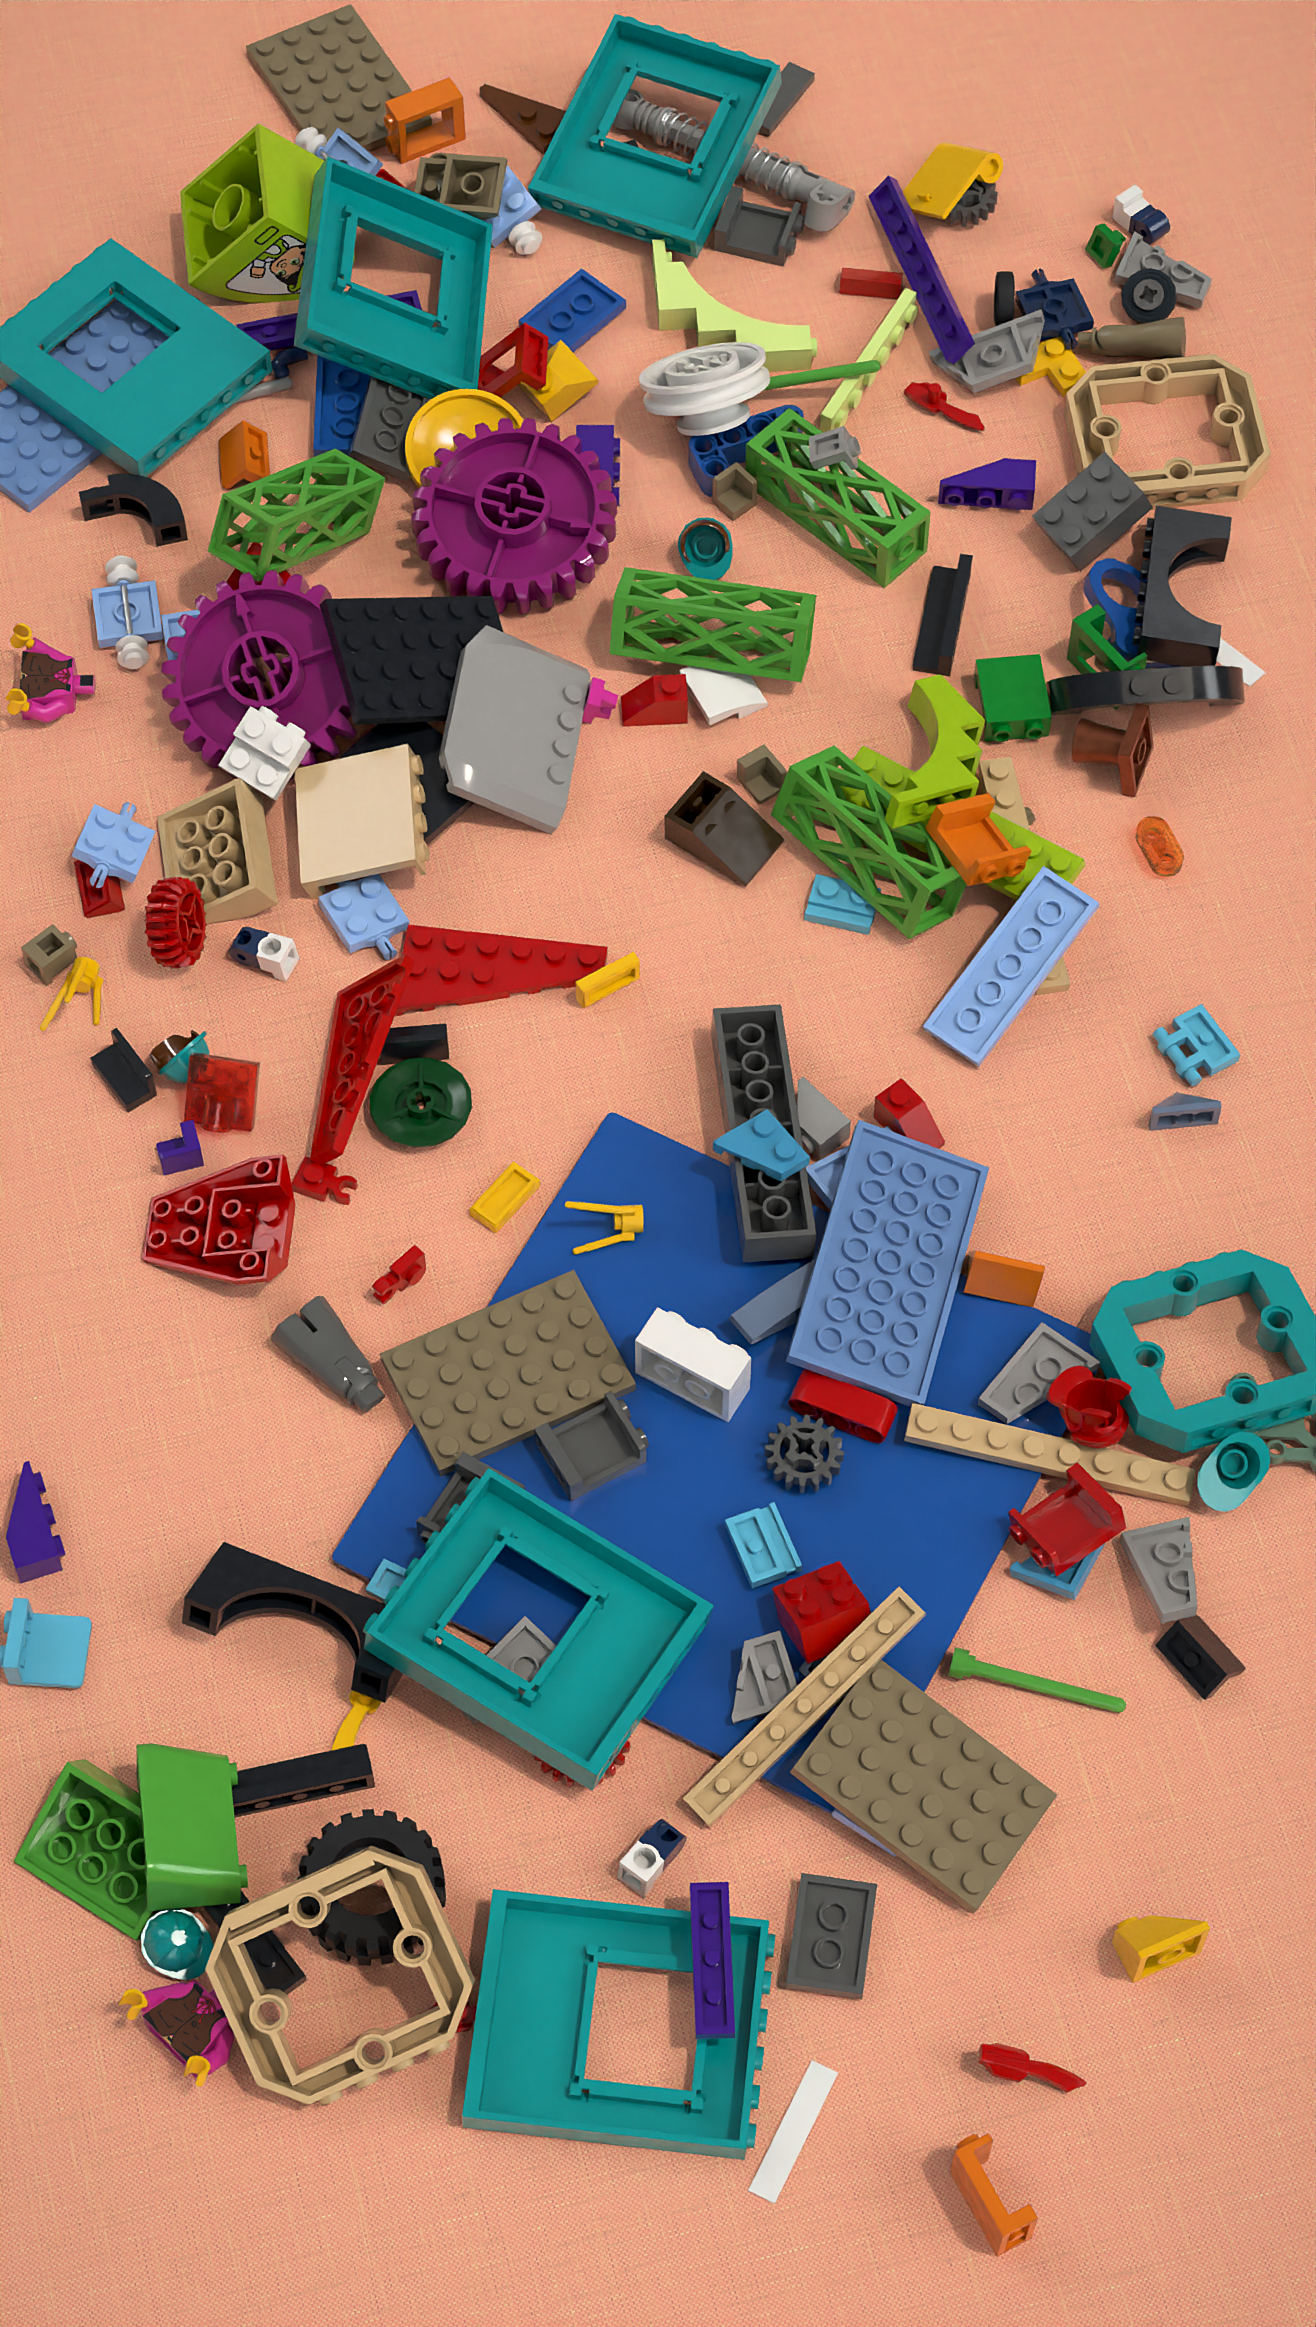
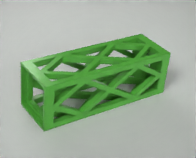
M788 408L746 443L745 470L757 480V493L883 588H886L927 552L931 511L860 459H858V468L855 470L865 478L858 477L845 460L828 465L830 471H827L825 467L814 469L810 463L809 437L823 432ZM798 428L806 434L798 433ZM773 441H775L779 452L776 457L765 449ZM791 460H793L802 468L793 467ZM784 480L788 482L804 504L791 502ZM810 482L820 483L822 491ZM847 487L854 488L859 496ZM831 489L839 495L843 507L835 501ZM869 491L883 493L891 516L885 513ZM814 500H816L818 503H820V504H821L822 506H824L825 508L819 507ZM852 505L855 506L857 509H859V510H860L861 512H863L864 514L855 513L854 510H853ZM808 517L815 518L821 527ZM844 525L848 526L864 549L852 548ZM871 527L880 528L882 535L873 530Z
M333 449L222 494L208 552L243 573L250 572L253 578L259 582L263 580L264 575L269 570H276L280 573L370 533L385 477L341 451ZM310 477L316 480L314 484H309ZM289 494L299 495V500L293 506L283 502ZM261 497L268 500L265 505H260ZM242 512L252 518L243 528L233 522ZM302 522L312 526L307 534L296 533L297 527ZM330 523H334L332 531L327 528ZM229 528L237 532L230 536H227ZM249 542L263 543L260 555L247 554ZM283 543H286L284 552L278 549ZM241 544L239 552L231 547Z
M625 567L614 595L609 654L802 682L811 649L816 595ZM677 588L688 597L669 599L661 594ZM712 591L724 592V593H718V594H716V593H714V592H712ZM760 600L769 606L771 610L754 612L744 606ZM637 607L644 613L634 617V608ZM666 614H669L671 617H673L674 619H676L678 622L674 623L672 620H670V619H669L668 617H666L665 615H666ZM716 618L720 619L727 626L711 631L706 630L699 623ZM748 627H754L761 634H755ZM794 631L793 642L788 641L782 636ZM673 637L682 643L665 649L654 639ZM755 649L766 655L748 661L737 651ZM711 655V656H713V657H715V658L702 657V656Z
M835 745L791 765L772 810V817L908 939L953 917L967 884L953 866L951 868L948 867L945 859L949 863L950 861L926 831V826L921 821L892 829L884 821L887 813L884 805L888 808L891 795ZM841 786L864 790L871 810L848 802ZM814 807L822 808V809H824L826 812L821 811V810H819V809H816V808H814ZM795 816L796 819H797V821H798V823H797L795 820H793L791 817ZM856 817H858V818H860V819H863V820H866V821H868V822L860 821V820H858ZM812 819L835 827L842 844L819 839ZM900 839L925 844L932 865L908 856ZM839 860L852 864L858 877ZM872 872L894 880L903 898L879 893ZM937 889L946 890L943 899L934 891ZM928 902L934 908L929 911H926L925 906Z

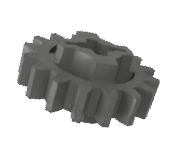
M975 178L947 217H950V224L953 225L958 220L961 221L962 226H966L967 221L978 225V218L985 221L988 220V214L995 212V204H997L998 192L995 191V182L989 184L980 182Z
M805 1415L803 1422L798 1423L797 1419L791 1416L789 1426L779 1422L777 1424L778 1434L769 1433L768 1443L770 1445L765 1446V1457H768L766 1468L767 1470H775L773 1475L775 1482L783 1478L786 1480L785 1489L789 1490L793 1484L798 1485L799 1492L804 1493L805 1487L811 1485L812 1489L817 1492L819 1491V1482L822 1481L829 1486L832 1483L831 1474H840L841 1465L839 1463L843 1462L844 1451L840 1450L842 1448V1438H833L835 1436V1427L831 1426L824 1429L822 1418H819L814 1424L810 1423L809 1415ZM784 1445L787 1453H785V1458L782 1460L780 1450ZM825 1448L829 1455L826 1463L823 1461L822 1456Z

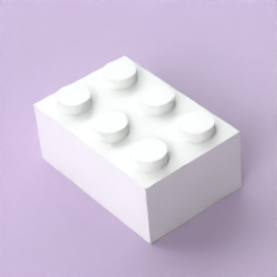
M657 1307L635 1340V1373L726 1422H729L750 1390L751 1357L747 1352L737 1345H728L718 1340L711 1331L705 1328L698 1329L686 1323L683 1317L675 1312H665Z

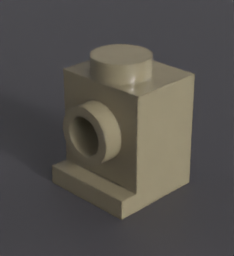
M53 924L21 947L25 965L46 986L52 983L51 979L71 965L77 958L75 951L77 944L73 937L66 931L62 933Z

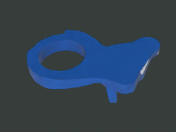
M1107 558L1097 561L1084 579L1083 591L1092 607L1098 604L1106 612L1105 621L1111 629V636L1108 642L1129 662L1137 656L1138 646L1132 645L1135 625L1140 626V623H1134L1136 608L1123 606L1111 599L1105 592L1101 580L1114 579L1129 587L1136 597L1140 582H1145V580L1139 579L1140 571L1133 566L1113 558ZM1146 661L1145 669L1184 666Z

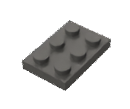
M801 1873L785 1988L856 1999L863 1998L877 1884Z

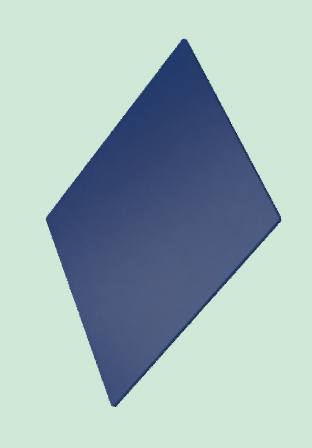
M611 1112L603 1120L488 1306L574 1270L636 1383L635 1391L617 1398V1400L623 1399L630 1411L631 1418L629 1420L635 1429L640 1427L648 1439L649 1447L646 1448V1463L570 1501L535 1445V1435L479 1460L525 1485L527 1492L714 1605L708 1624L649 1708L643 1720L723 1759L767 1716H761L735 1725L732 1722L731 1717L744 1641L780 1630L797 1686L806 1678L798 1670L805 1662V1659L779 1622L772 1588L837 1561L841 1562L852 1578L853 1584L857 1585L868 1601L871 1613L898 1587L926 1613V1616L881 1659L925 1693L1010 1535L1008 1527L1011 1526L1008 1511L1015 1508L1020 1514L1022 1513L1042 1473L906 1442L904 1438L911 1407L891 1400L898 1407V1412L883 1443H873L835 1428V1436L833 1438H842V1448L840 1450L844 1451L843 1462L839 1463L841 1465L840 1474H831L832 1483L829 1486L821 1481L819 1482V1491L815 1492L811 1485L805 1487L804 1493H800L796 1484H793L789 1490L785 1489L786 1480L784 1478L775 1482L773 1480L775 1470H767L766 1468L768 1457H765V1446L770 1445L768 1443V1435L770 1432L778 1434L777 1424L779 1422L789 1426L791 1416H794L798 1423L803 1422L804 1418L803 1415L795 1412L788 1405V1400L802 1371L805 1370V1368L785 1361L796 1323L750 1344L729 1318L731 1314L757 1295L816 1259L829 1212L812 1205L816 1229L813 1258L743 1262L730 1166L617 1113ZM565 1202H585L613 1206L642 1205L643 1233H634V1241H622L575 1255L572 1252L574 1248L621 1234V1230H614L613 1213L570 1209L565 1207ZM960 1273L924 1406L1062 1438L1067 1426L1059 1412V1407L1048 1400L1006 1424L979 1406L978 1399L1041 1322L1096 1358L1089 1345L1091 1334L1034 1307L964 1293L966 1276ZM657 1307L665 1312L672 1311L679 1314L686 1323L698 1329L705 1328L711 1331L718 1340L728 1345L734 1344L743 1348L751 1357L750 1390L729 1422L635 1373V1340ZM1098 1369L1092 1372L1093 1377H1095ZM810 1418V1423L815 1424L816 1420ZM823 1423V1428H824V1429H827L828 1427H831V1426L826 1425V1424ZM414 1424L332 1555L333 1562L336 1565L369 1582L383 1559L407 1569L414 1558L421 1559L427 1550H425V1544L419 1539L416 1521L420 1516L426 1517L456 1473V1470L440 1477ZM784 1445L780 1450L782 1460L785 1458V1453H787ZM826 1448L822 1454L825 1463L829 1456ZM775 1502L802 1564V1571L797 1573L796 1571L786 1574L784 1578L752 1589L726 1530L725 1519L756 1508H766L769 1504ZM505 1545L449 1622L497 1645L526 1616L557 1646L590 1597ZM834 1706L761 1777L766 1782L830 1814L833 1813L835 1807L797 1779L790 1771L836 1710Z

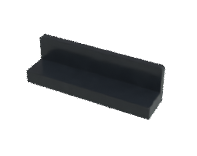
M960 553L957 569L941 566L933 567L913 661L914 671L951 676L971 577L973 555Z
M359 1744L237 1771L238 1785L231 1786L234 1818L374 1788L375 1782L367 1745Z

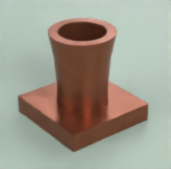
M1136 703L1127 730L1113 728L1081 718L1073 738V762L1119 766L1122 795L1135 797L1154 748L1149 705Z

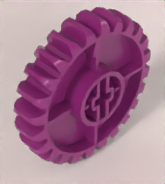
M501 418L498 422L497 431L491 432L488 425L482 422L475 425L476 437L473 439L468 438L462 433L453 436L454 452L446 448H439L434 453L435 467L423 468L420 474L422 487L416 489L412 496L415 512L412 513L411 524L413 534L417 538V552L422 560L428 561L431 577L435 580L445 579L447 592L452 596H459L466 590L468 596H493L499 614L506 610L508 603H515L520 614H527L531 609V601L538 600L541 607L549 609L554 607V593L559 592L568 599L577 595L575 579L582 583H590L595 578L594 564H605L609 557L608 543L614 541L617 533L616 521L614 519L617 515V501L615 495L611 493V477L607 471L600 469L597 454L594 451L582 452L581 439L576 435L568 436L561 441L560 427L550 424L546 426L542 433L537 432L535 419L526 418L522 422L520 429H514L509 418Z
M269 570L263 577L262 585H259L251 573L247 572L241 574L239 589L235 591L224 580L216 584L218 599L214 602L203 595L196 598L194 601L200 614L197 618L182 614L177 622L186 632L184 638L170 637L166 644L171 652L177 656V659L168 660L162 663L161 672L167 679L173 682L162 690V698L167 704L175 707L169 715V720L177 730L185 731L183 735L184 744L191 751H202L203 761L211 768H218L219 763L236 738L233 733L250 706L256 710L264 706L278 715L276 722L285 727L290 722L306 732L303 738L311 746L300 762L304 767L318 764L316 754L320 751L334 759L340 753L334 741L337 735L346 739H353L357 731L348 721L351 713L320 608V604L325 599H332L329 590L320 584L309 589L307 581L299 574L292 575L285 584L276 570ZM275 653L288 655L289 657L283 658L282 664ZM261 656L266 665L271 669L267 673L275 694L273 698L269 689L263 684L267 680L259 658ZM253 690L258 695L259 701L245 697L253 694ZM295 772L291 776L290 780L294 778ZM228 773L232 778L237 779L235 776Z

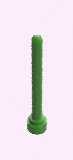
M870 360L770 377V383L763 391L875 373L880 370V363L877 360Z
M955 1647L948 1673L950 1677L963 1680V1676L971 1678V1675H976L1117 1713L1123 1712L1126 1708V1702L1122 1698L975 1660L976 1656L969 1654V1650Z

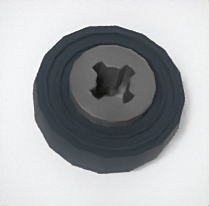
M1152 268L1139 270L1132 274L1123 286L1121 294L1123 308L1127 315L1137 323L1145 324L1164 320L1174 310L1177 300L1176 287L1171 278L1161 270Z

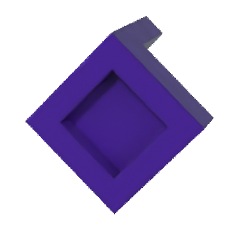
M193 1120L180 1123L182 1137L156 1144L164 1176L204 1166L202 1151Z

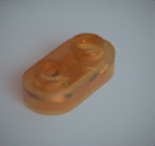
M1148 816L1140 820L1137 825L1135 838L1153 872L1163 877H1171L1178 874L1182 869L1184 853L1168 823L1157 816ZM1152 835L1155 836L1156 839H1150L1147 836ZM1162 861H1167L1170 864L1162 863Z

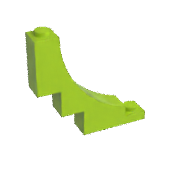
M941 674L914 681L907 707L916 716L927 735L931 757L919 770L908 777L903 792L892 794L884 820L892 829L930 819L936 805L976 795L980 781L975 777L983 751L978 744L986 720Z

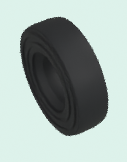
M1000 271L996 274L994 289L995 326L1009 322L1014 317L1015 281L1013 272Z

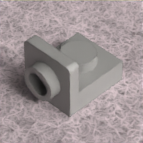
M844 426L809 437L810 463L814 469L844 460L851 470L858 468L857 456L861 454L860 445L855 436L852 437Z

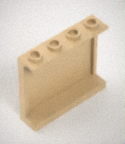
M408 744L296 768L295 784L301 885L312 899L325 894L324 885L415 866L421 876L426 875L425 861H429V850L424 841L423 832H427V821L421 804L425 803V792L419 775L423 774L424 770L420 756L415 755Z

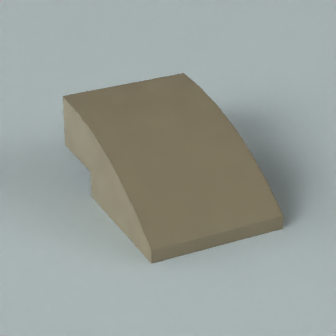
M449 153L447 154V159L420 157L414 192L480 220L499 216L508 160L504 157Z

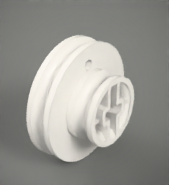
M729 342L696 347L665 357L648 366L639 376L640 387L647 392L643 398L647 411L657 415L682 416L677 421V429L683 435H709L737 427L746 422L750 417L749 406L740 402L757 395L770 383L769 371L763 366L766 361L765 350L753 343Z

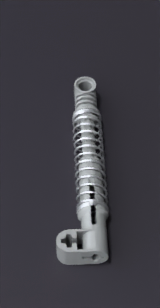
M630 89L612 125L625 130L636 128L638 131L652 136L653 141L665 147L674 141V151H678L684 145V155L687 156L694 149L695 156L708 129L707 122L702 121L698 123L696 117L688 118L685 112L679 113L675 108L669 106L662 108L648 101L646 102L643 100V95L640 92ZM684 115L686 121L679 120V116ZM692 119L695 120L696 125H690L689 121ZM700 124L706 125L705 131L699 129ZM756 143L752 144L736 177L745 176L746 182L752 179L757 187L763 184L766 191H769L771 188L775 189L776 195L778 196L782 193L784 199L791 201L798 199L807 203L804 224L816 231L824 232L833 229L848 215L855 200L854 190L810 172L808 167L799 161L790 163L787 156L780 158L779 153H769L766 147L759 149Z

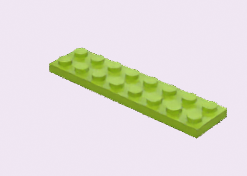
M865 746L860 748L852 760L891 796L892 794L903 792L908 777L915 773ZM841 786L848 802L871 810L864 790ZM991 811L989 817L1014 849L1028 846L1032 852L1025 863V869L1020 874L1014 877L1007 876L995 879L990 883H986V885L1017 901L1043 866L1070 884H1073L1085 867V860ZM929 819L923 820L921 822L926 826ZM902 840L928 854L925 844ZM945 859L946 863L952 867L953 865Z

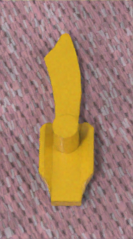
M352 1690L349 1694V1700L353 1708L344 1719L336 1735L332 1750L354 1746L358 1731L366 1714L371 1715L376 1712L382 1702Z

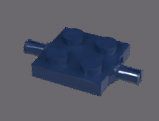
M1039 268V273L1035 269L1031 276L1036 285L1028 289L1016 291L1015 301L1022 316L1042 310L1045 322L1040 341L1061 337L1067 350H1070V347L1072 349L1076 348L1078 341L1075 339L1074 333L1091 330L1094 326V319L1074 278L1063 281H1048L1043 269Z

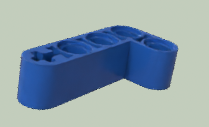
M784 405L752 415L746 422L729 430L709 435L692 436L689 440L688 464L701 491L705 495L712 497L713 478L736 462L738 464L746 462V443L788 408L804 418L803 411L795 405ZM798 428V433H803V431ZM775 441L765 448L770 453L778 451Z

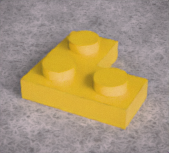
M1055 337L1039 344L1033 372L1015 379L1021 386L1048 375L1061 396L1064 397L1086 371L1071 349L1067 350L1065 348L1062 338Z

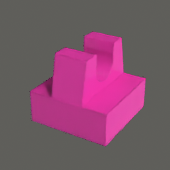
M595 677L591 679L588 686L582 722L591 724L594 717L609 719L611 710L615 709L618 695L604 689L605 680Z

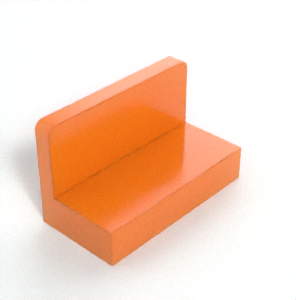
M242 420L220 438L219 450L223 488L230 489L242 478L254 482L270 475L267 432Z

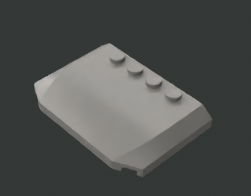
M486 625L460 653L439 754L441 768L446 769L449 782L446 784L448 792L552 834L558 828L566 809L590 681L588 670Z

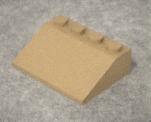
M240 777L157 817L165 878L182 877L189 878L190 881L195 882L197 889L201 891V899L205 901L203 907L204 912L207 913L205 916L206 924L251 917L278 904L262 796Z

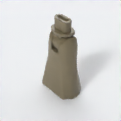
M1184 317L1169 318L1138 325H1105L1098 331L1097 327H1093L1092 332H1078L1079 349H1092V353L1107 357L1144 356L1158 360L1185 357L1186 328Z

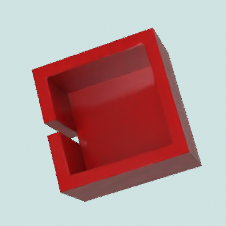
M840 1561L825 1565L820 1569L788 1580L772 1588L779 1622L807 1664L828 1656L871 1614L868 1601L857 1585L853 1584L852 1578Z

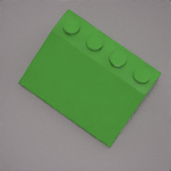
M86 1759L67 1762L14 1862L136 1941L140 1940L147 1920L161 1910L147 1911V1884L139 1793Z

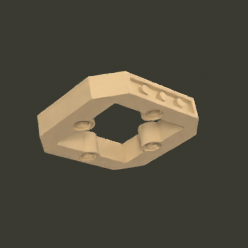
M1215 354L1092 366L1066 394L1064 417L1077 474L1079 475L1104 451L1112 460L1118 451L1121 424L1115 417L1103 415L1101 405L1137 401L1156 405L1162 403L1167 398L1215 394L1218 406L1213 413L1210 437L1217 445L1229 447L1232 462L1194 466L1188 459L1176 457L1168 460L1164 465V469L1126 472V474L1144 492L1153 507L1151 510H1155L1156 505L1174 508L1242 501L1267 473L1271 454L1251 375Z
M374 1846L367 1847L229 1911L224 1917L205 1968L256 2084L308 2105L320 2101L322 2106L343 2096L341 2090L355 2084L357 2089H361L376 2082L379 2079L377 2073L390 2067L393 2073L411 2066L415 2063L413 2057L427 2051L428 2055L432 2056L449 2048V2040L454 2038L475 1981L424 1866ZM382 1879L403 1926L394 1940V1956L399 1963L406 1967L414 1968L421 1966L438 2006L386 2030L377 2027L368 2029L361 2034L356 2044L300 2069L282 2030L291 2016V2000L286 1993L279 1989L271 1988L264 1990L244 1942L291 1920L303 1928L316 1927L326 1918L330 1911L331 1902ZM311 1896L317 1899L320 1905V1912L317 1915L310 1916L303 1913L300 1908V1900L303 1897ZM414 1935L421 1938L424 1942V1951L416 1955L408 1953L403 1945L406 1937ZM265 2002L277 2004L281 2011L280 2018L277 2020L266 2019L261 2013V2005ZM371 2041L381 2043L385 2049V2056L377 2060L371 2059L365 2053V2044Z

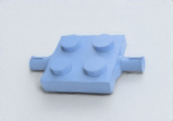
M130 802L122 805L120 814L94 804L71 855L95 869L90 878V884L94 886L97 878H99L96 888L104 885L107 875L116 876L133 883L156 832L132 821V817L136 812V806L132 804L129 812H127Z
M379 874L370 875L358 881L347 880L336 883L339 887L338 889L318 897L319 907L349 953L364 947L377 946L385 960H390V957L393 959L397 955V951L389 939L395 934L407 930L410 921Z

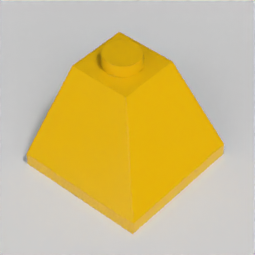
M560 340L548 350L546 385L539 391L523 382L518 384V386L552 422L597 385L599 381L564 342Z
M1148 1915L1138 1919L1137 1916H1133L1117 1925L1112 1944L1132 1983H1135L1200 1954L1210 1931V1926L1207 1921L1156 1915Z

